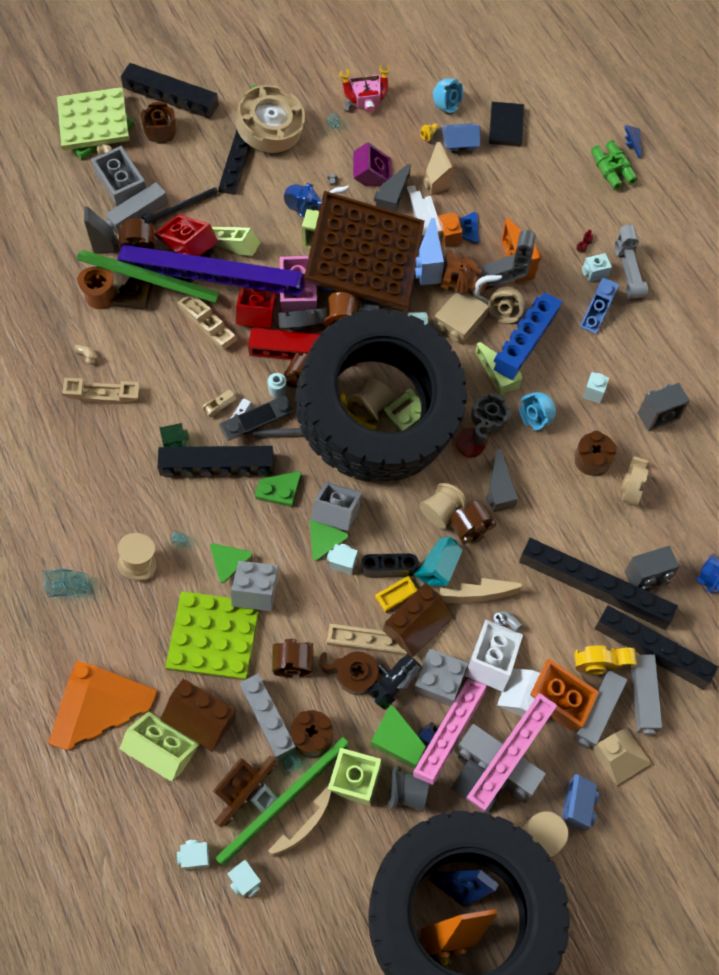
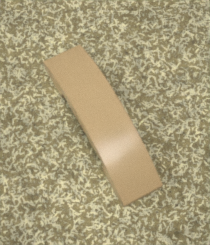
M64 377L62 395L94 403H126L138 400L140 383L121 381L120 384L84 382L82 378Z
M328 787L314 801V806L318 810L290 840L283 834L268 850L272 857L294 849L313 833L322 821L330 803L332 792L328 790Z

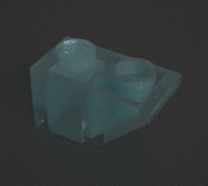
M64 568L43 570V589L49 598L89 593L88 573Z

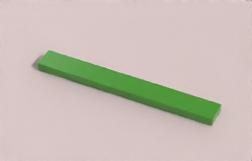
M81 250L77 256L78 261L216 303L220 295L218 291L86 250Z
M344 737L341 738L215 858L217 862L224 867L337 759L340 748L348 749V741Z

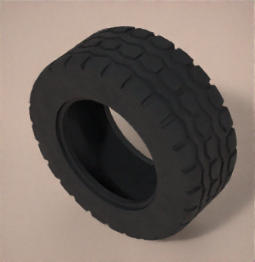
M372 309L370 312L368 310L359 311L351 316H345L327 327L320 334V337L315 340L307 354L298 379L295 395L297 419L299 424H301V431L305 439L309 441L312 450L318 456L321 455L322 460L332 468L336 467L338 472L349 477L355 476V479L368 482L374 480V482L402 480L408 478L409 475L413 476L419 473L426 466H429L456 434L466 409L467 388L465 386V375L463 368H460L461 363L456 352L451 351L452 346L443 336L440 337L439 332L429 324L424 325L423 320L413 315L407 317L406 313L396 310H390V312L387 309ZM364 362H380L397 368L411 380L418 392L421 403L419 422L409 429L394 433L377 432L364 427L355 421L345 410L338 393V377L349 367Z
M453 811L450 814H439L409 829V832L403 834L384 857L376 874L370 897L368 912L369 933L374 954L381 970L385 975H466L446 969L434 961L424 950L414 930L412 902L417 886L431 871L452 862H471L490 869L507 884L515 898L519 913V932L512 952L497 969L478 975H555L561 965L562 956L568 944L570 912L567 908L568 898L566 889L560 881V873L554 862L550 861L546 850L539 842H535L533 837L521 827L513 826L514 823L497 816L495 818L492 814L474 811V813L469 811Z

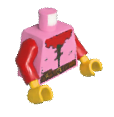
M382 64L380 65L382 77L380 75L349 78V81L350 70L346 69L347 76H344L341 70L339 77L344 81L342 84L345 97L352 103H355L358 109L365 108L367 113H373L375 107L380 106V101L385 98L388 92L387 74L389 73V65L387 64V71H383Z

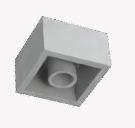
M325 482L314 500L311 520L348 531L359 512L363 492Z
M238 561L231 589V606L272 611L278 583V565Z
M429 648L422 666L423 668L416 681L414 692L451 707L455 701L468 663Z

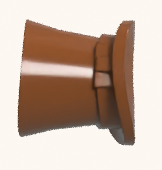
M89 267L82 270L78 274L77 282L80 289L85 293V302L95 309H104L112 305L111 300L118 295L116 288L113 286V273L101 267Z
M346 292L331 294L328 298L330 315L325 318L324 326L329 327L337 320L358 312L361 301L356 296Z

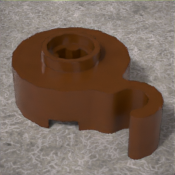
M323 652L320 656L321 670L327 674L337 673L342 689L349 694L361 695L366 693L377 682V663L372 656L365 652H351L343 658L335 659L331 665L325 663L327 661L326 652ZM361 670L363 675L359 674L358 677H355V672L353 671Z

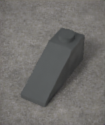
M411 164L404 166L381 185L379 192L376 191L374 196L376 206L397 211L410 178Z
M85 207L84 223L93 252L96 254L115 253V246H118V237L114 235L113 228L93 210Z
M501 449L496 451L489 492L486 495L487 503L489 506H492L493 512L516 507L518 500Z

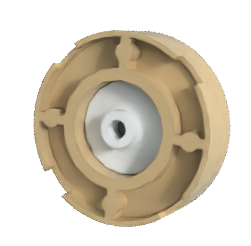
M257 86L248 90L239 102L236 127L241 138L251 147L267 153L283 152L292 148L299 141L305 121V112L300 101L292 93L288 95L280 91V87Z

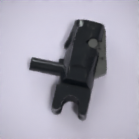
M408 653L395 664L390 672L383 664H379L377 666L378 671L384 679L380 684L376 682L368 690V694L375 699V703L379 707L386 710L395 701L393 697L400 690H405L423 667Z

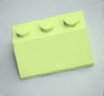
M147 712L126 730L119 749L172 782L183 772L200 744L160 721V718Z

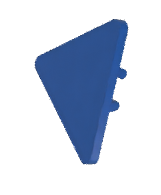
M625 125L624 129L627 133L625 138L628 141L625 144L628 148L633 147L638 158H641L640 129Z
M472 212L460 218L459 222L462 229V238L478 244L477 213Z

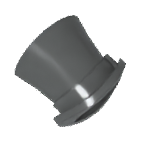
M394 766L392 783L387 799L388 808L395 809L397 805L402 804L424 813L429 783L415 778L413 773L401 772L399 766Z

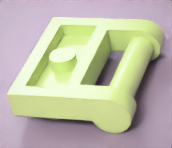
M408 388L402 396L389 406H385L381 412L399 431H404L419 422L421 415L420 399L411 388ZM408 399L412 402L396 415L392 413Z

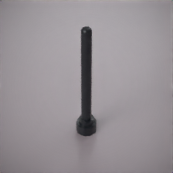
M213 187L154 215L147 213L142 216V219L145 220V223L149 224L150 222L154 225L158 220L216 194L218 190Z

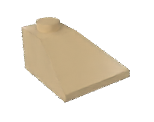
M437 142L426 170L425 179L423 180L425 188L429 190L431 195L450 190L453 167L441 142Z
M628 728L612 734L592 749L616 786L652 764Z

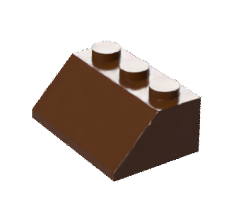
M425 582L385 621L383 632L413 658L453 616L441 595Z
M183 678L171 694L160 721L213 752L236 719V711Z

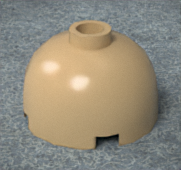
M507 286L502 287L492 294L488 302V311L492 317L499 318L498 321L501 323H513L522 316L525 300L517 289Z

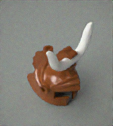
M449 250L444 259L441 287L448 290L450 286L456 293L468 292L470 289L474 297L488 305L489 300L482 297L480 293L483 294L487 282L498 281L502 276L489 275L479 279L477 276H481L482 269L477 268L478 266L474 261L465 257L458 258Z

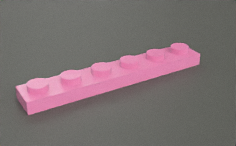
M469 678L467 679L413 771L415 778L432 785L435 783L486 693L487 685Z
M540 693L537 695L466 797L469 802L485 812L557 707L555 703Z

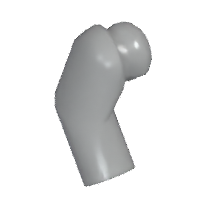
M496 612L493 616L496 624L509 625L515 632L520 631L523 627L519 620L510 612Z

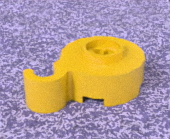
M587 646L583 652H580L578 649L574 652L575 669L582 673L596 675L606 673L608 670L621 668L624 665H631V668L637 667L636 650L634 648H612L608 651L606 646Z

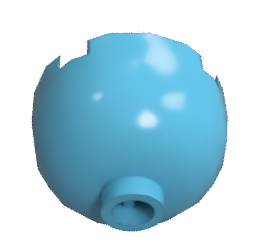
M446 78L439 81L435 86L433 101L435 106L441 111L454 113L458 110L459 107L456 106L463 99V85L458 82V79Z
M535 392L521 398L522 406L519 407V413L526 426L530 424L533 427L532 430H540L552 423L556 415V407L550 396L542 392Z

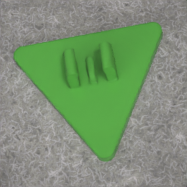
M310 518L313 560H318L328 553L329 550H332L335 544L339 545L349 537L347 533L313 521Z
M214 543L210 544L220 583H225L236 572L238 561L246 562L252 556L251 551Z

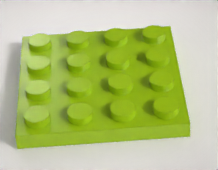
M181 591L165 666L166 670L246 680L259 610L233 607L229 597Z

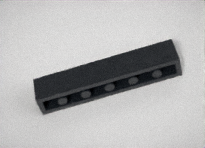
M129 63L121 74L123 88L200 116L211 118L219 105L216 92L133 63Z
M273 446L158 447L157 468L160 476L167 478L173 476L192 477L193 475H201L203 477H210L212 475H221L223 477L231 475L244 477L249 475L268 476L269 474H274Z
M607 605L594 628L627 648H634L636 653L640 655H655L656 664L702 690L711 683L719 667Z

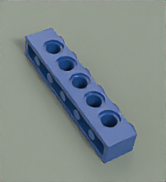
M545 292L542 293L540 298H535L532 304L533 308L529 307L525 314L526 318L520 320L517 326L518 330H513L509 338L510 341H506L502 347V353H497L494 359L496 363L494 371L514 380L558 314L563 301Z

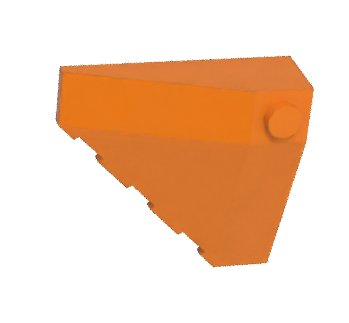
M77 660L68 680L48 744L69 751L76 747V743L86 738L88 741L102 735V730L113 725L118 727L130 721L129 717L139 712H142V714L149 712L158 691L97 666Z

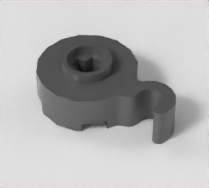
M329 308L278 313L279 328L302 330L307 329L309 325L324 323L325 318L329 316Z
M492 393L481 398L479 396L473 405L471 419L476 427L472 440L479 446H484L488 433L500 431L508 421L510 407L508 408L505 399Z

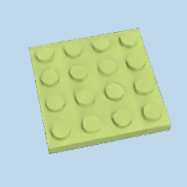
M122 87L57 97L62 150L129 141Z

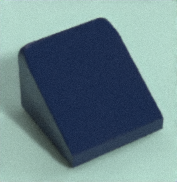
M430 722L419 731L417 736L419 739L430 743L438 728L433 722Z

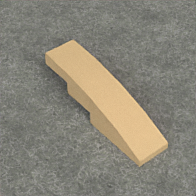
M187 295L177 302L185 314L221 349L225 350L237 341L236 335L227 329L224 322L213 314L211 308L197 297Z
M482 578L480 585L461 583L460 590L440 588L439 594L445 603H480L519 594L522 583Z

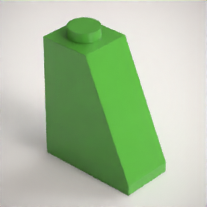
M390 705L371 740V747L415 769L424 754L426 746L395 707Z

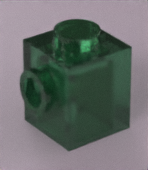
M182 423L159 427L163 447H187L186 441L189 440L188 430L183 429Z

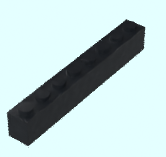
M529 538L519 561L521 564L664 630L671 623L678 605L533 538Z

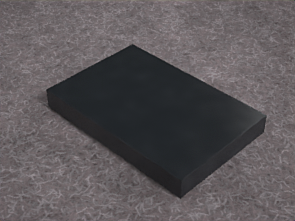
M492 101L489 144L522 146L524 104Z

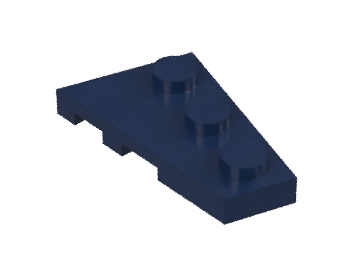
M482 870L432 872L429 878L433 884L463 907L495 892L499 885L492 879L490 874Z

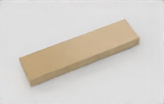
M337 624L329 625L327 645L399 655L407 654L404 649L381 630Z

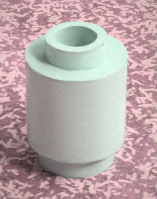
M274 373L268 378V391L272 397L279 398L287 392L286 378L280 373Z

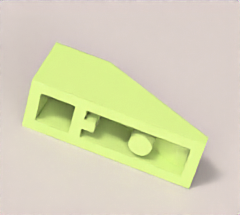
M212 227L218 240L214 245L238 255L253 256L261 243L251 228Z
M481 342L477 343L475 353L498 394L501 396L520 388L522 380L520 371L514 380L494 371L496 364L494 359L497 353Z

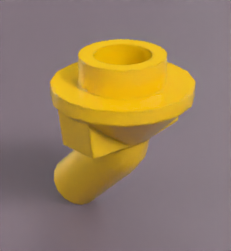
M434 123L432 126L430 124L423 125L420 130L421 138L426 142L432 140L433 135L438 129V124Z

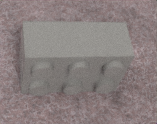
M122 146L91 159L95 175L116 207L146 189L144 179Z

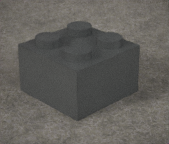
M680 383L668 384L658 391L652 390L645 395L638 415L647 430L650 431L681 419L690 400Z
M669 545L632 557L624 572L630 584L648 591L652 589V586L659 585L661 587L669 584L671 578L675 576L679 564Z

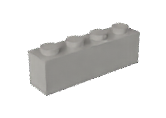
M259 674L240 682L241 690L278 762L296 753V746Z

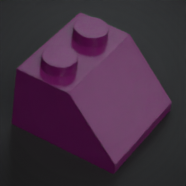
M369 142L365 143L353 151L354 179L364 186H381L391 178V158Z

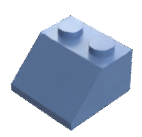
M475 123L442 125L444 146L449 148V151H458L459 147H465L466 150H475V147L480 146V125Z
M577 774L568 782L562 819L568 827L587 831L590 825L593 826L596 813H593L594 804L597 805L599 792L596 791L597 784Z

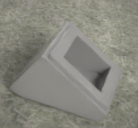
M262 783L257 791L252 792L248 796V800L262 813L278 799L264 783Z

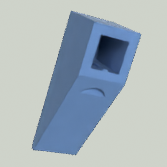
M602 277L580 325L581 328L597 334L617 293L619 284Z

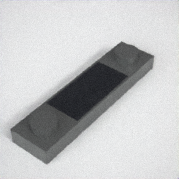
M284 395L223 421L219 424V427L228 442L290 415L294 410L288 398Z

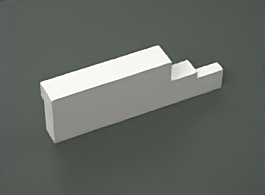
M415 185L408 186L406 190L415 218L425 220L422 240L431 218H435L438 236L441 237L442 229L431 196L422 199L421 193L416 191Z

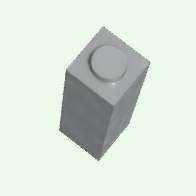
M156 182L106 213V223L119 235V225L124 224L125 220L132 218L142 219L143 215L147 213L153 214L167 205L166 192Z
M636 655L637 667L631 668L637 733H643L645 736H653L662 729L655 655Z
M610 670L605 674L597 690L599 694L583 728L578 729L574 737L580 746L587 749L589 747L593 749L596 746L627 679Z

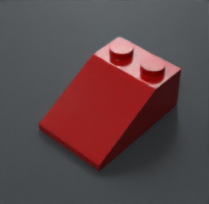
M180 214L154 234L156 238L176 253L194 256L202 255L218 242L210 223Z
M241 287L236 304L235 324L244 327L271 328L277 293Z

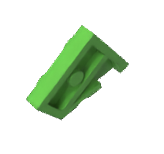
M297 471L260 479L255 499L292 507L300 482L301 472Z

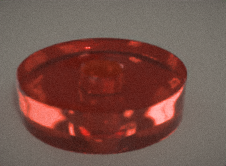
M472 427L463 429L458 434L456 441L458 451L462 455L471 458L481 455L487 444V439L484 446L469 443V441H473L472 435L475 428Z

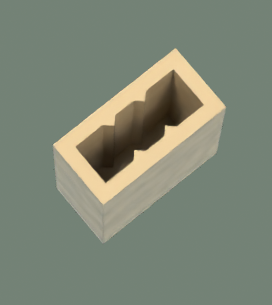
M455 292L435 315L433 326L438 331L449 335L452 340L463 344L487 317L489 306L468 292Z

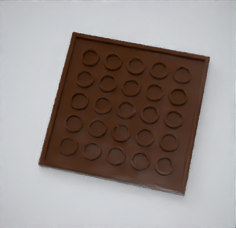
M324 191L303 282L338 292H346L359 298L407 311L415 276L416 257L419 255L425 220Z

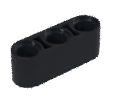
M410 553L367 554L361 560V572L365 577L369 578L412 577L418 569L419 561L416 555ZM371 563L375 567L370 569L367 568L365 565ZM392 563L394 567L387 568L385 564ZM412 563L414 567L408 568L404 564Z

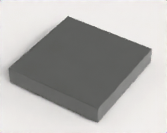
M469 759L451 789L466 799L485 769ZM505 783L502 785L494 799L491 801V803L485 810V813L489 811V809L497 799L498 795L504 788Z

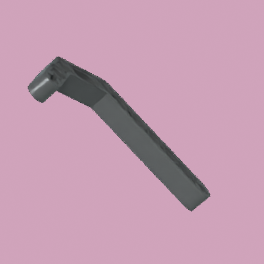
M529 230L520 232L515 254L477 267L482 269L481 276H477L479 279L489 275L502 276L498 281L487 282L485 290L525 277L528 274L536 239L534 232Z

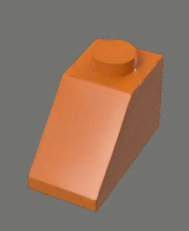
M454 212L437 215L445 247L462 243V229L458 216Z

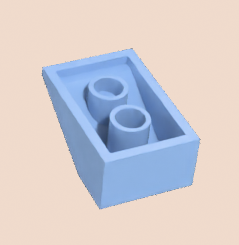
M435 218L430 220L419 249V257H416L417 268H415L416 279L419 278L420 285L442 283L444 260Z

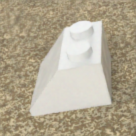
M513 668L497 706L523 717L535 700L530 693L540 673L534 670Z

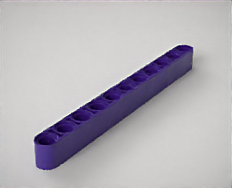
M128 245L122 246L117 258L118 261L167 276L289 295H301L305 284L303 282L304 274L299 271Z

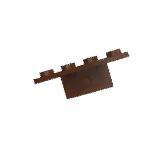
M269 756L257 771L244 759H239L213 790L227 804V807L214 821L217 826L222 828L233 820V814L237 809L245 806L248 796L260 788L262 785L261 781L266 775H270L274 771L278 759Z

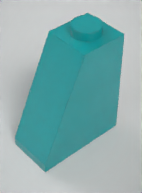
M451 537L439 538L414 575L423 583L426 582L430 587L447 586L463 549Z

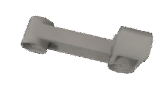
M634 225L623 226L619 230L617 240L615 241V253L617 256H621L628 282L626 286L628 299L646 298L648 296V285L646 282H642L635 257L639 240Z

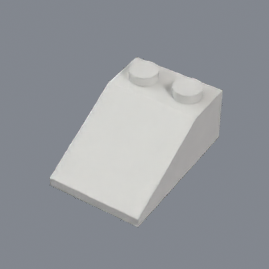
M485 620L464 676L503 692L511 675L523 634Z

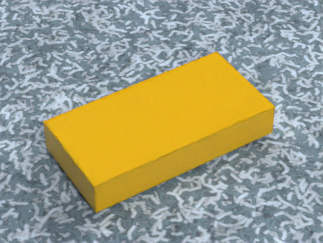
M407 576L377 593L375 598L383 611L387 613L406 602L418 589L411 578Z

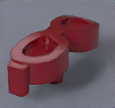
M588 230L584 234L583 241L577 245V251L584 252L587 250V244H591L593 240L592 230Z

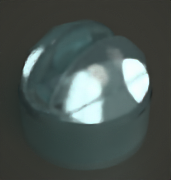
M337 113L329 115L326 119L327 124L331 128L338 127L341 122Z
M173 531L171 543L174 545L175 542H178L177 547L185 544L188 536L179 531Z
M287 754L285 756L284 767L287 771H296L301 768L302 762L299 755Z

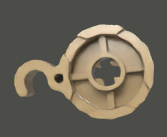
M633 456L629 471L625 474L621 486V491L623 492L622 502L638 505L643 493L644 482H646L648 476V469H645L648 460Z

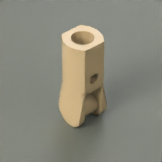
M229 389L215 399L206 402L202 409L207 411L208 417L211 418L236 401V397Z

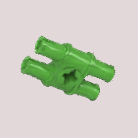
M614 140L606 144L609 155H605L599 145L592 147L591 153L596 160V166L601 170L603 178L609 181L613 190H617L622 186V182L617 175L622 174L629 185L637 181L638 178L632 170L631 162L627 160L625 152L618 148Z

